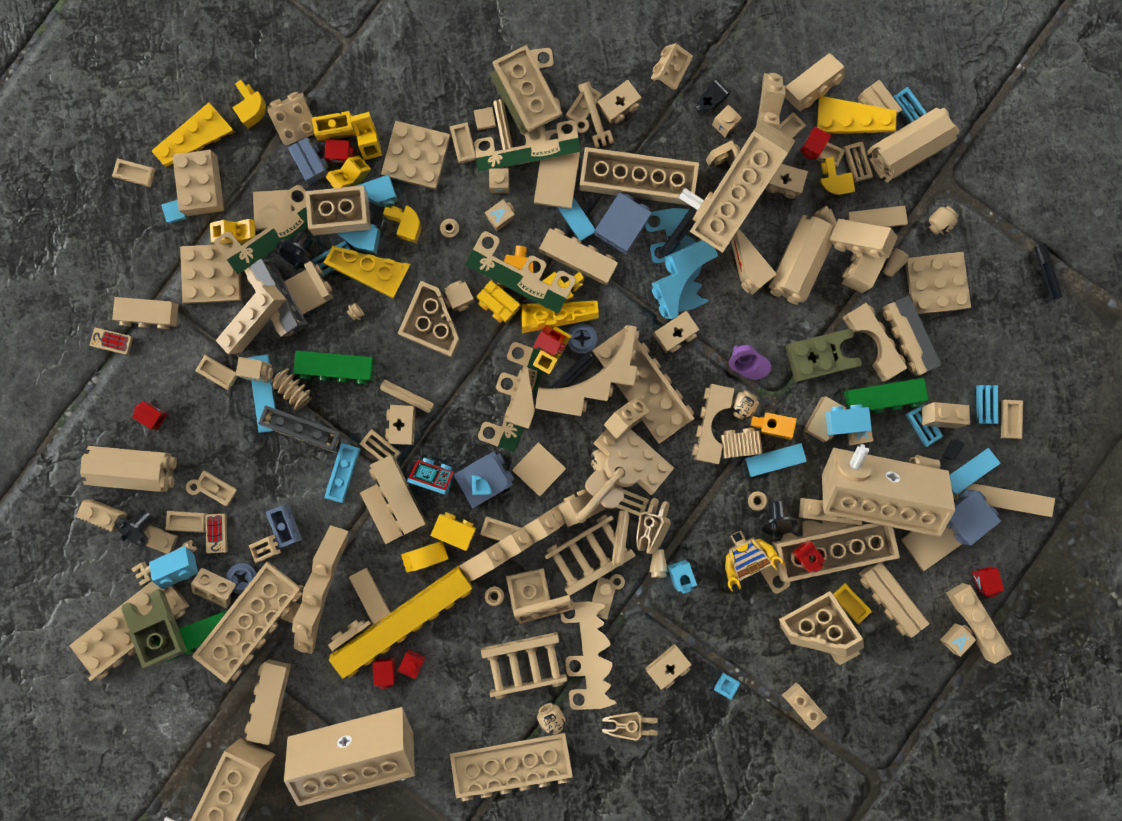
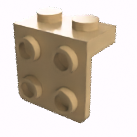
M298 92L291 93L287 96L288 99L283 101L280 99L274 100L268 106L267 111L284 145H289L314 135L313 117L306 104L303 92L300 94Z
M311 261L304 264L306 270L284 281L302 315L334 298L331 293L333 291L328 281H324L321 276L324 274L318 264L315 265Z

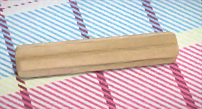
M502 99L495 100L494 108L503 150L513 148L504 101Z
M384 380L380 386L382 391L427 413H430L434 407L432 402L387 380Z
M623 510L619 511L612 556V563L615 566H622L624 561L630 514L628 511Z

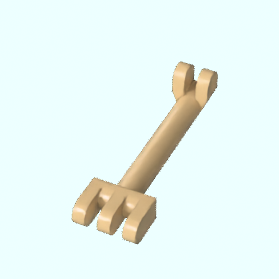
M590 81L578 85L580 92H584L597 134L591 136L595 148H600L598 140H601L602 146L607 145L605 137L608 138L610 144L614 143L611 131L607 130L604 132L591 92Z
M192 540L185 542L180 547L186 546L192 553L197 550L195 546H192ZM145 562L132 568L133 572L141 570L140 573L135 575L137 579L142 576L145 578L139 582L140 586L152 580L150 565L147 566Z

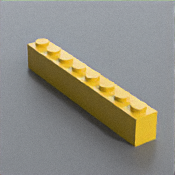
M458 565L330 654L329 662L342 679L346 676H353L357 673L359 667L369 665L376 655L386 653L392 644L402 642L408 633L419 630L423 626L422 623L428 619L429 621L435 619L439 615L438 612L444 608L447 610L455 604L454 601L458 598L468 596L471 593L470 590L473 589L471 582L467 580Z

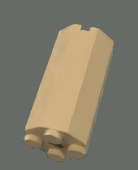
M936 107L871 146L867 151L868 155L872 154V158L869 159L870 164L878 177H886L887 179L884 181L888 183L953 144L957 140L956 135L959 134V129L952 123L949 113L945 108L938 109Z
M803 215L799 219L775 271L777 274L772 278L768 286L771 288L770 293L772 295L788 298L787 301L794 305L807 300L833 244L829 240L833 232V225L813 216L810 220L806 219L807 215Z
M88 446L86 450H90L89 453L82 456L80 474L81 477L86 478V481H83L84 485L167 492L168 488L174 487L175 478L173 477V470L176 468L177 459L172 457L171 453Z

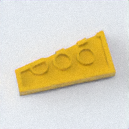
M825 96L819 97L817 128L828 134L896 132V110Z
M208 102L155 147L152 152L167 167L173 164L172 155L199 151L204 146L212 142L215 143L221 140L222 137L235 133V131Z
M336 246L331 247L324 261L325 265L392 299L410 267V264L399 263L391 259L357 253V251Z
M598 301L564 302L559 314L538 303L522 304V333L541 330L546 325L552 328L599 318Z

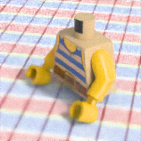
M741 531L731 535L735 546L731 547L726 555L725 571L729 580L728 586L732 592L733 584H737L740 590L741 584L739 581L771 565L778 570L776 567L778 562L785 566V562L778 556L772 545L762 539L751 537L746 540Z

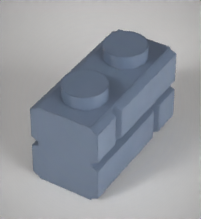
M304 138L288 147L300 172L309 185L326 177L328 174L326 169L329 166L324 157L320 159L318 155L320 149L315 141L311 142L309 138Z
M289 504L266 512L279 549L302 541Z

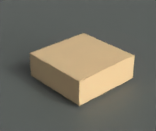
M492 107L474 110L478 131L496 127Z

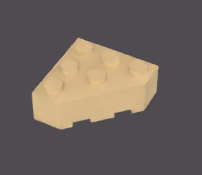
M420 281L398 331V335L450 358H454L461 341L439 288Z
M831 591L779 619L781 628L791 644L843 657H848L864 648L863 638Z

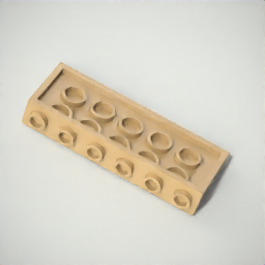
M627 325L592 350L604 368L620 348ZM637 341L633 345V350H636L634 362L630 361V365L637 366V370L640 371L638 382H635L634 386L620 383L615 384L628 402L637 397L646 406L649 412L642 419V422L657 443L660 444L694 420L692 416L694 412L689 405H684L681 393L671 387L672 381L668 375L661 373L659 370L661 366L655 358L651 359L648 355L650 352L648 347L644 343L641 344Z
M266 562L192 657L224 683L231 680L235 681L242 673L241 667L244 664L248 665L253 659L254 655L252 653L255 649L259 650L264 645L266 635L268 633L272 634L278 627L277 621L281 617L284 618L290 612L289 606L292 602L296 603L303 595L301 591L304 587L297 585L271 563Z
M152 581L123 603L134 604L140 614L143 616L147 615L152 609L151 594L153 591L160 589L165 593L176 620L185 615V610L190 606L174 584L169 588L161 589ZM122 605L69 645L91 674L88 678L90 681L94 679L101 680L109 674L107 670L121 665L124 662L123 658L125 656H132L136 653L128 632L129 628L122 613Z
M565 733L450 754L456 798H461L462 801L472 800L473 795L481 794V798L493 796L492 792L500 791V794L511 793V788L519 787L520 791L531 789L533 784L545 787L550 785V781L558 780V784L570 782L569 778L573 777Z

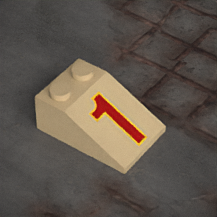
M739 229L731 239L739 278L742 282L741 286L747 293L750 292L753 295L777 273Z

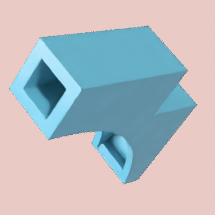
M701 240L665 256V265L667 270L671 272V275L651 284L653 286L652 293L660 304L659 311L666 319L678 317L681 292L694 271L704 263L718 257L716 249L707 242Z

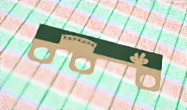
M570 120L558 123L557 132L559 139L546 141L544 128L538 127L530 132L525 131L527 145L495 151L492 137L477 139L474 145L478 172L581 152L576 122ZM565 124H570L573 126V131L569 134H564L561 132V127ZM537 130L541 133L540 139L531 140L529 134ZM488 141L490 148L482 151L478 147L479 143Z
M301 185L294 186L285 194L295 210L284 216L275 203H269L261 208L258 212L259 216L268 228L242 246L231 232H225L214 240L215 246L237 275L275 250L279 240H289L297 235L298 232L308 227L305 189ZM299 190L303 193L304 198L301 202L292 200L291 194L293 191ZM266 209H275L277 217L274 220L266 219L264 216ZM224 237H228L233 241V246L229 250L223 249L220 245V241Z
M487 231L483 232L465 265L559 314L575 283V278L564 271H559L551 286L539 280L546 268V263L543 260L530 256L521 271L492 256L500 240L497 236ZM491 237L494 240L493 247L490 249L484 248L482 246L483 238ZM530 262H539L541 265L540 271L537 273L530 272L528 268ZM561 276L569 278L570 285L567 288L558 286V279Z
M513 342L507 358L509 361L523 365L522 371H524L525 367H528L534 399L544 372L533 365L540 350ZM520 347L524 350V356L521 359H515L512 356L514 348ZM501 373L496 389L502 393L512 395L514 388L518 389L520 383L517 381L518 377L508 373ZM510 378L513 381L512 388L509 390L503 389L501 387L502 379ZM511 399L509 407H512L513 399ZM506 417L502 426L484 422L480 428L478 438L481 441L515 452L523 427L508 423V418ZM486 427H492L495 430L493 438L487 439L483 436V430Z

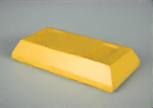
M846 583L833 594L839 605L858 625L872 612Z

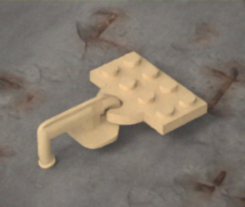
M606 429L593 443L608 456L605 461V471H595L587 479L585 487L593 498L581 511L576 513V521L579 523L585 522L587 517L600 503L606 508H615L624 498L623 487L632 486L636 482L652 495L674 467L631 429L617 439Z

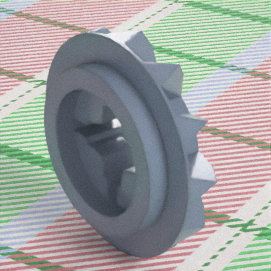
M579 323L568 331V334L571 335L568 345L574 352L584 354L590 352L596 346L597 334L590 325ZM581 331L584 337L590 338L584 341L583 347L580 341L574 340L580 337Z
M239 563L229 569L226 579L236 584L233 590L234 593L242 594L256 576L257 571L254 570L252 565ZM246 573L245 579L247 582L244 581L239 584L240 578L238 574L243 575Z

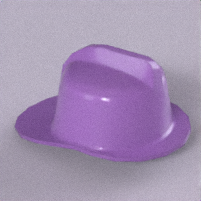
M750 345L734 346L732 357L729 360V366L733 371L753 380L764 378L771 371L770 361L759 354L754 347Z

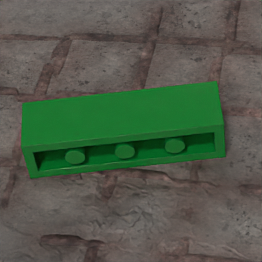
M295 351L293 374L299 375V379L311 380L312 376L318 377L319 381H330V378H335L337 382L349 383V380H356V384L368 385V381L373 382L375 359L365 356Z
M924 378L843 392L846 409H850V405L862 404L863 408L869 407V411L872 410L873 414L885 412L884 408L891 407L892 411L904 409L903 405L910 404V407L922 406V402L928 401Z
M227 611L179 628L187 648L184 656L196 652L195 648L201 646ZM158 638L156 644L160 645L161 639ZM176 656L172 659L167 660L166 662L177 659L178 657Z

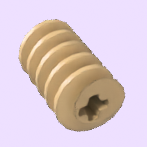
M287 368L279 372L271 380L270 384H273L274 389H279L278 393L280 395L284 394V399L289 400L290 405H295L294 409L298 411L311 400L312 397H309L311 390L309 389L304 392L303 390L306 385L298 386L300 379L293 381L292 379L295 374L288 376L287 373L290 369Z

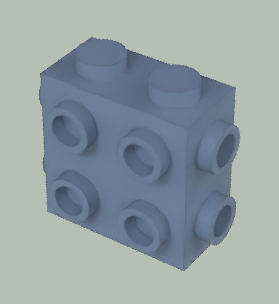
M967 489L958 495L959 498L954 502L955 512L946 527L953 530L955 533L954 537L960 544L971 546L1000 523L1001 520L998 518V512L985 502L986 497L980 491Z

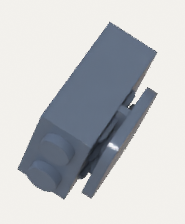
M619 192L595 229L594 235L626 255L644 229L652 213L646 205L642 203L639 205L633 201L634 199L626 193L623 195Z
M492 452L454 474L472 508L514 485L512 481L515 479L510 470L506 471L503 464L505 461L500 453L496 455L495 452ZM472 475L484 478L491 486L492 494L472 495Z

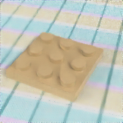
M395 121L381 176L389 175L394 180L437 190L451 137L450 134Z
M233 243L220 245L223 249L229 250L232 248ZM215 244L180 246L182 303L242 301L241 274L237 275Z
M964 252L907 258L908 262L905 266L909 295L918 315L971 308Z

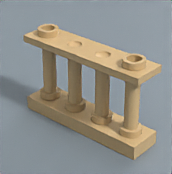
M605 514L596 519L597 524L559 547L555 544L547 549L548 553L545 554L546 559L554 558L567 580L565 591L569 596L618 567L613 565L612 559L610 560L609 557H606L592 533L602 526L614 546L616 534L609 524V521L613 520L611 515L607 517ZM583 537L587 538L600 560L599 564L601 566L595 570L593 567L590 568L576 544V541ZM568 546L584 571V576L578 580L576 577H573L559 553ZM625 547L623 563L635 557L631 548L627 550Z
M558 632L483 647L481 649L482 658L490 660L495 689L490 690V697L495 696V699H501L513 692L551 684L553 687L564 685V682L567 681V675H560L555 652L556 643H559ZM544 646L547 648L553 677L541 679L536 656L537 647ZM520 650L528 652L534 681L522 683L516 655ZM501 654L509 656L515 685L503 687L497 659Z

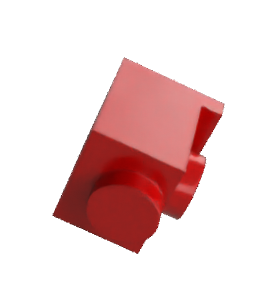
M546 325L540 332L533 348L537 349L539 346L544 352L554 356L556 353L561 354L566 346L563 343L566 336Z
M807 540L792 552L807 572L813 571L816 573L824 566L822 563L825 559L811 541ZM810 555L815 557V560L812 562L809 561Z

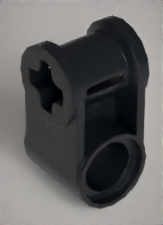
M718 78L699 98L696 110L701 116L711 114L731 93V90Z

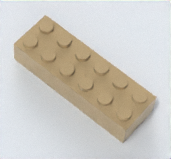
M585 147L579 191L615 196L620 192L623 195L626 193L632 198L691 206L681 200L679 196L684 188L695 194L699 163Z
M870 522L772 542L778 556L785 562V566L781 562L777 563L780 580L785 583L900 558L893 527ZM807 540L814 544L825 559L822 563L824 565L823 568L816 573L813 571L807 572L792 553ZM814 555L809 556V561L812 562L815 560Z

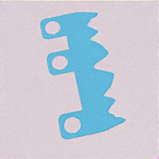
M670 208L651 212V216L655 215L660 218V224L657 227H651L647 222L645 225L646 229L649 232L665 229L667 237L671 236L690 209ZM685 235L680 242L681 245L677 246L673 253L696 242L691 237ZM666 242L651 245L650 251L654 263L666 262L665 257L659 259L654 254L655 249L663 247ZM702 265L694 271L685 283L679 299L678 312L694 309L709 301L697 295L702 284L694 282L700 273Z

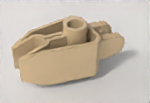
M656 498L651 500L648 511L640 514L637 529V548L640 551H644L647 546L648 554H653L660 547L671 525L669 518H666L670 505L669 502L665 501L662 503L657 515L656 511L659 501Z
M639 711L617 714L602 719V721L615 722L618 725L616 729H602V732L611 736L637 741L643 735H658V731L654 729L643 730V722L655 724L658 723V718L643 717Z

